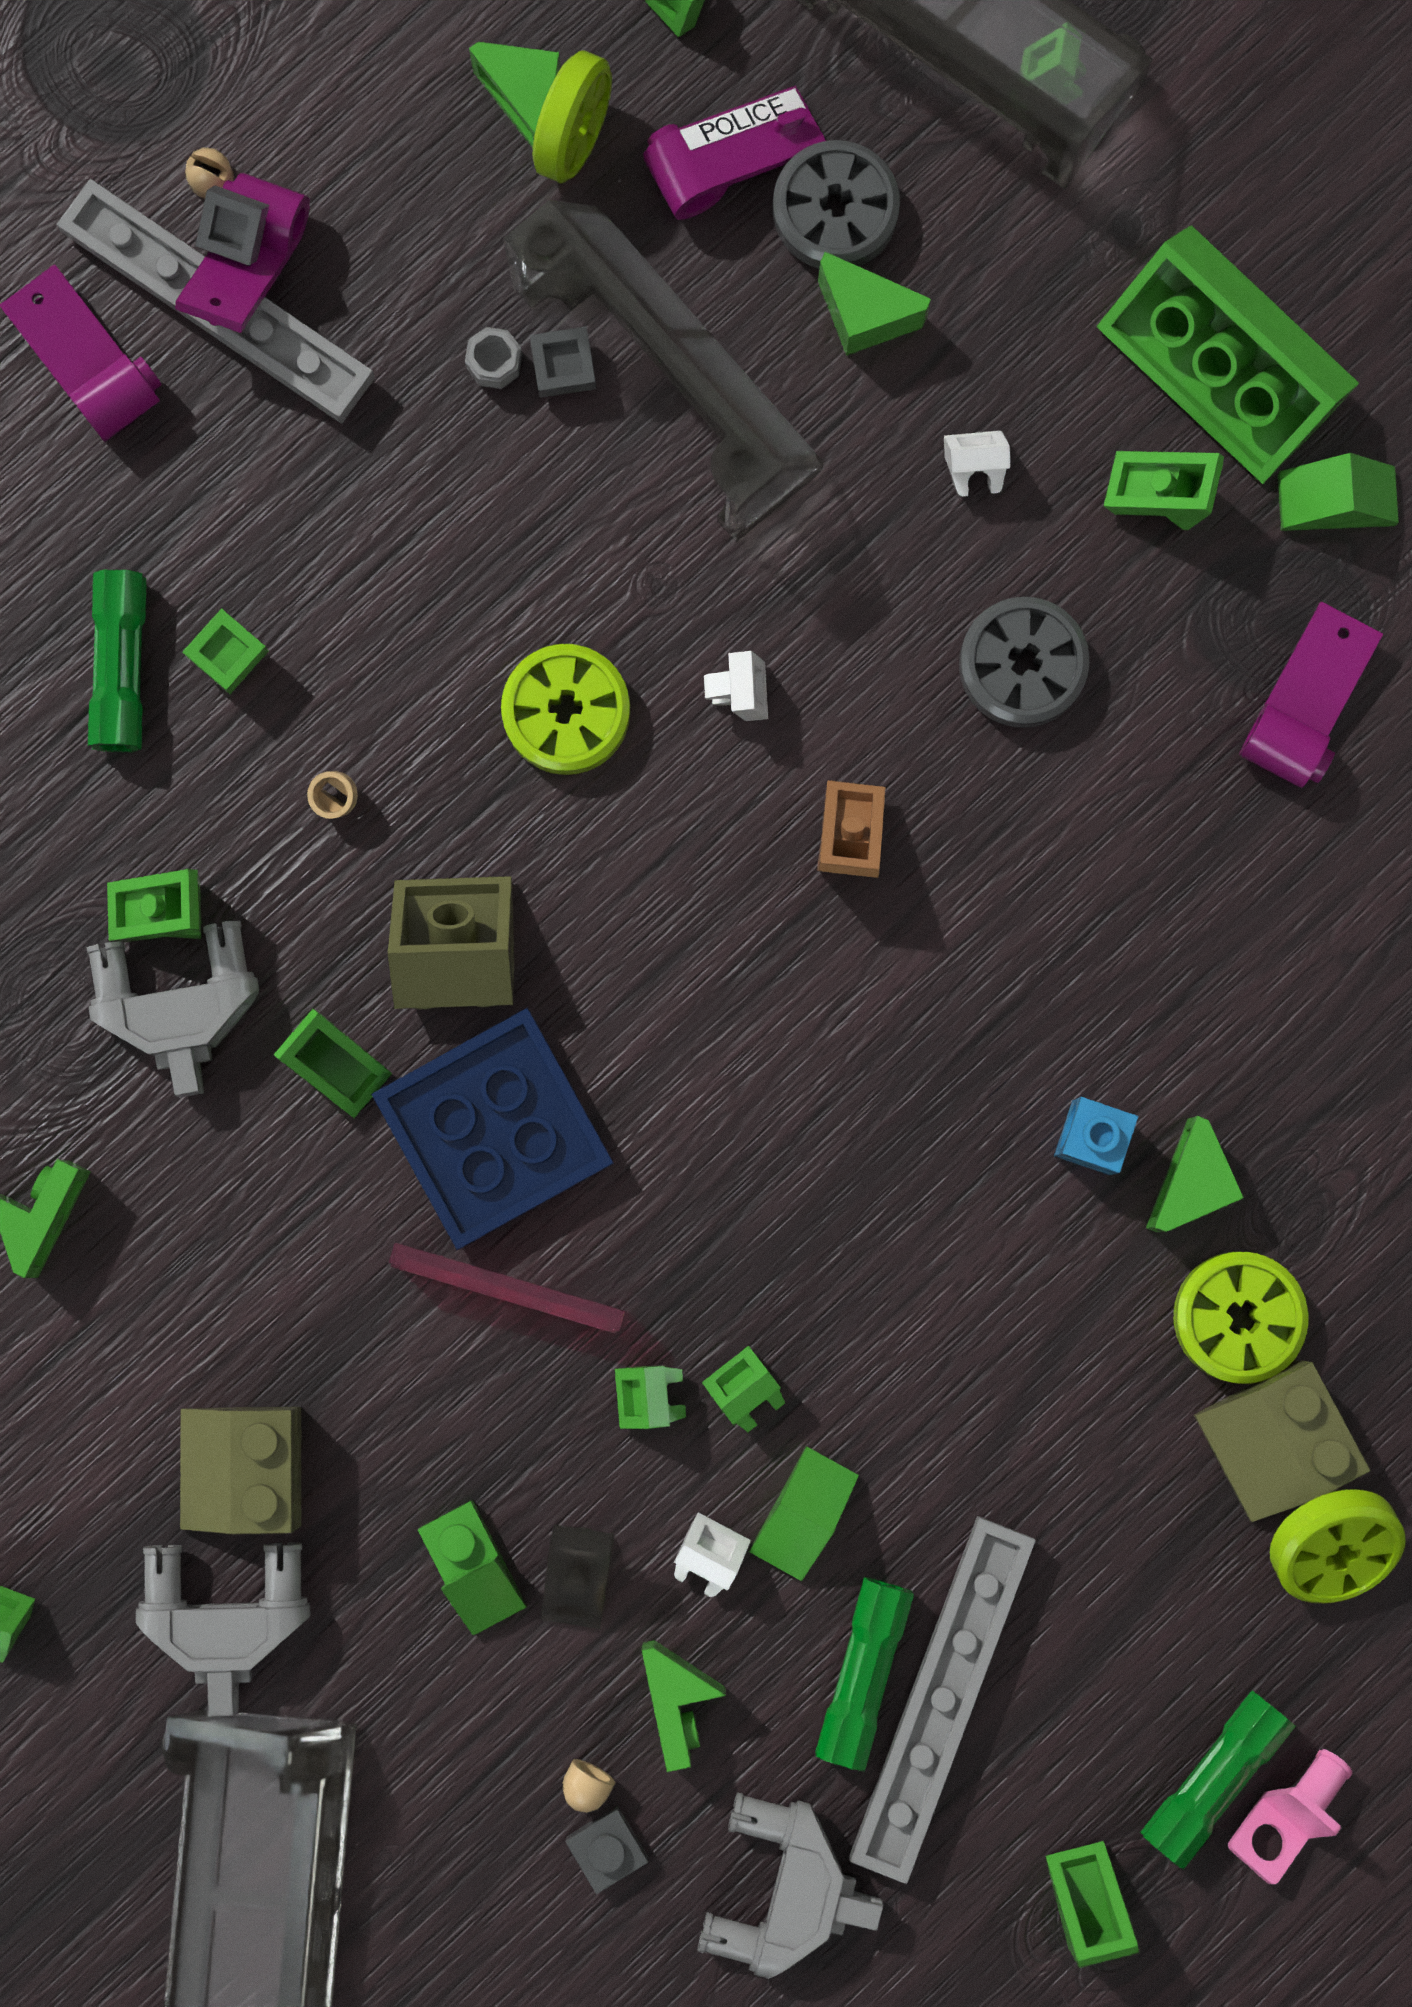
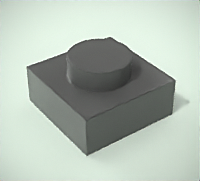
M216 185L209 188L206 192L195 246L248 266L252 265L258 260L269 205Z
M587 326L530 335L540 398L596 389Z
M618 1805L571 1833L565 1840L596 1894L648 1863L649 1857Z

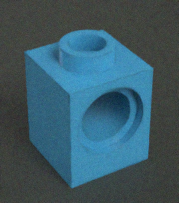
M1084 1097L1072 1100L1054 1156L1107 1175L1120 1173L1138 1116Z

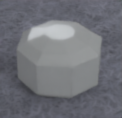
M486 327L468 340L465 364L467 370L479 386L502 389L519 377L522 350L508 330Z

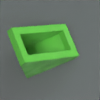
M484 42L475 43L469 48L473 73L533 148L535 130L548 91L561 69L559 52Z
M824 253L820 261L818 283L846 356L923 327L929 311L930 298L832 254Z
M1347 453L1283 470L1277 474L1281 531L1396 526L1399 523L1395 466L1357 454Z
M314 1009L310 1011L274 1054L281 1062L353 1118L373 1097L372 1093L378 1091L392 1075L386 1067L324 1015Z
M1199 1116L1187 1119L1146 1226L1147 1229L1154 1232H1167L1243 1199V1195L1209 1120Z
M806 1446L749 1552L802 1581L833 1535L859 1475Z
M1104 1841L1046 1855V1862L1067 1945L1078 1967L1139 1953L1138 1944Z

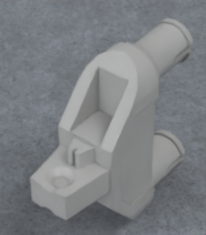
M241 921L222 922V927H217L216 923L203 927L213 977L207 979L208 984L138 996L137 993H131L124 942H107L103 948L100 947V944L86 948L87 955L90 958L96 995L95 999L90 1000L91 1006L88 1007L90 1020L147 1054L155 1056L158 1070L170 1068L176 1097L181 1098L204 1093L200 1063L212 1061L211 1048H216L250 1008L259 994L258 978L254 977V972H247L240 930Z
M282 1542L263 1544V1551H265V1598L259 1599V1603L187 1604V1600L181 1599L182 1545H168L166 1548H163V1545L143 1547V1554H145V1601H140L139 1607L136 1608V1624L154 1644L188 1672H195V1684L208 1683L209 1716H234L239 1710V1683L252 1681V1668L310 1617V1603H307V1597L301 1596L302 1543L288 1542L287 1545H283V1565Z
M737 1792L733 1804L734 1812H731L728 1831L780 1843L779 1850H782L783 1854L766 1922H760L759 1927L717 1917L707 1912L697 1952H706L750 1964L749 1970L753 1971L754 1975L769 1979L784 1972L829 1940L830 1933L843 1935L845 1924L877 1931L883 1909V1901L880 1898L854 1891L856 1878L842 1873L838 1859L810 1803L797 1800L796 1803L790 1802L789 1807L747 1797Z

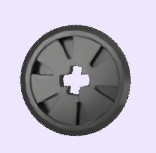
M842 140L819 142L806 147L793 156L782 169L777 179L773 197L774 224L784 246L796 258L818 269L825 252L856 266H862L873 260L891 240L896 228L900 208V195L896 179L883 159L862 145ZM840 195V202L847 200L850 202L845 206L844 216L833 217L831 209L822 210V208L827 206L828 196Z
M1034 597L1009 598L987 608L970 626L959 655L961 682L974 706L985 716L1000 724L1019 728L1040 726L1055 720L1065 713L1081 693L1089 671L1088 645L1077 622L1059 606ZM1025 649H1028L1036 655L1032 663L1039 666V671L1035 672L1028 669L1024 672L1023 676H1020L1011 670L1015 661L1008 659V656L1011 652L1020 656Z

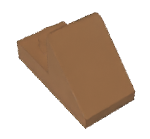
M827 780L817 871L878 878L886 787Z

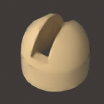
M201 148L194 151L187 160L185 168L186 179L192 191L205 199L209 188L215 185L222 188L227 180L234 181L233 170L228 159L216 149ZM204 163L222 171L218 177L199 166Z
M329 771L317 775L311 781L308 787L307 798L310 807L316 814L323 818L333 819L343 817L353 810L357 802L358 793L355 783L348 775L338 771ZM327 782L347 796L345 804L323 790Z
M574 1759L563 1780L565 1800L576 1811L585 1813L599 1809L607 1800L615 1785V1781L600 1768L586 1761Z

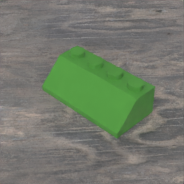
M1192 225L1164 242L1096 326L1262 484L1327 420L1359 384L1357 380Z

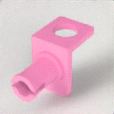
M1325 1749L1319 1750L1316 1758L1296 1787L1265 1791L1230 1839L1228 1843L1230 1851L1266 1883L1271 1885L1277 1884L1308 1839L1336 1836L1340 1831L1341 1826L1325 1810L1345 1781L1353 1774L1351 1768L1334 1753ZM1263 1824L1274 1827L1282 1839V1850L1279 1856L1271 1861L1260 1858L1252 1845L1254 1831Z

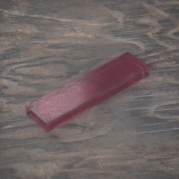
M394 1243L389 1260L391 1267L615 1334L617 1331H621L627 1311L402 1243Z

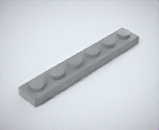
M92 179L88 180L56 224L62 234L174 310L176 299L205 258V256ZM265 297L242 333L220 325L213 326L209 321L175 310L341 424L375 379L374 373L370 368Z
M977 1516L850 1852V1862L902 1883H908L1036 1541L1033 1537Z

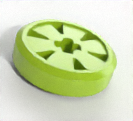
M581 50L571 56L556 75L541 109L534 135L532 155L536 172L539 175L559 183H565L576 176L587 161L602 128L611 96L612 73L609 62L606 59Z
M556 644L533 652L516 666L503 690L501 714L507 736L522 758L543 771L571 775L583 773L600 766L618 750L629 726L630 701L628 690L621 674L607 658L584 646ZM565 695L574 697L575 706H583L581 714H572L568 724L559 723L558 714L550 713L549 711L551 705L561 704Z
M1228 1252L1203 1261L1185 1278L1177 1293L1174 1304V1328L1183 1352L1201 1371L1216 1379L1239 1384L1256 1383L1279 1374L1297 1357L1307 1335L1308 1307L1298 1282L1281 1264L1257 1253ZM1246 1301L1252 1306L1248 1316L1255 1323L1249 1331L1246 1328H1239L1237 1333H1234L1229 1328L1233 1319L1226 1312L1231 1304H1234L1236 1307H1242Z
M1365 1490L1331 1492L1314 1498L1300 1506L1282 1522L1271 1542L1270 1561L1281 1585L1293 1597L1305 1602L1319 1604L1344 1601L1372 1589L1392 1572L1404 1552L1405 1531L1392 1506L1378 1494Z

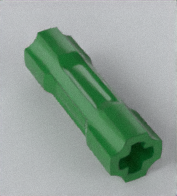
M104 569L93 573L92 617L95 623L93 696L89 701L88 746H91L93 750L105 752H135L141 750L143 706L140 701L142 626L145 623L147 578L143 577V573Z
M864 1577L852 1619L851 1636L833 1700L827 1708L815 1751L816 1757L849 1769L865 1771L877 1730L878 1712L897 1644L902 1639L914 1597L913 1591L898 1585Z
M1252 1690L1226 1722L1218 1740L1177 1792L1167 1797L1140 1833L1156 1849L1184 1870L1210 1837L1218 1819L1258 1768L1269 1762L1296 1725Z

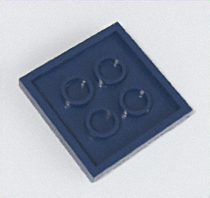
M528 1008L372 1093L376 1104L456 1250L468 1246L614 1164Z

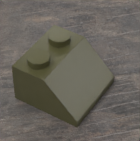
M511 876L395 880L388 943V961L394 1009L513 1005L514 932Z
M1296 1360L1274 1377L1252 1383L1194 1414L1198 1425L1250 1522L1305 1504L1314 1498L1336 1490L1370 1471L1313 1362Z
M301 1407L182 1408L180 1529L225 1534L292 1533L300 1528Z

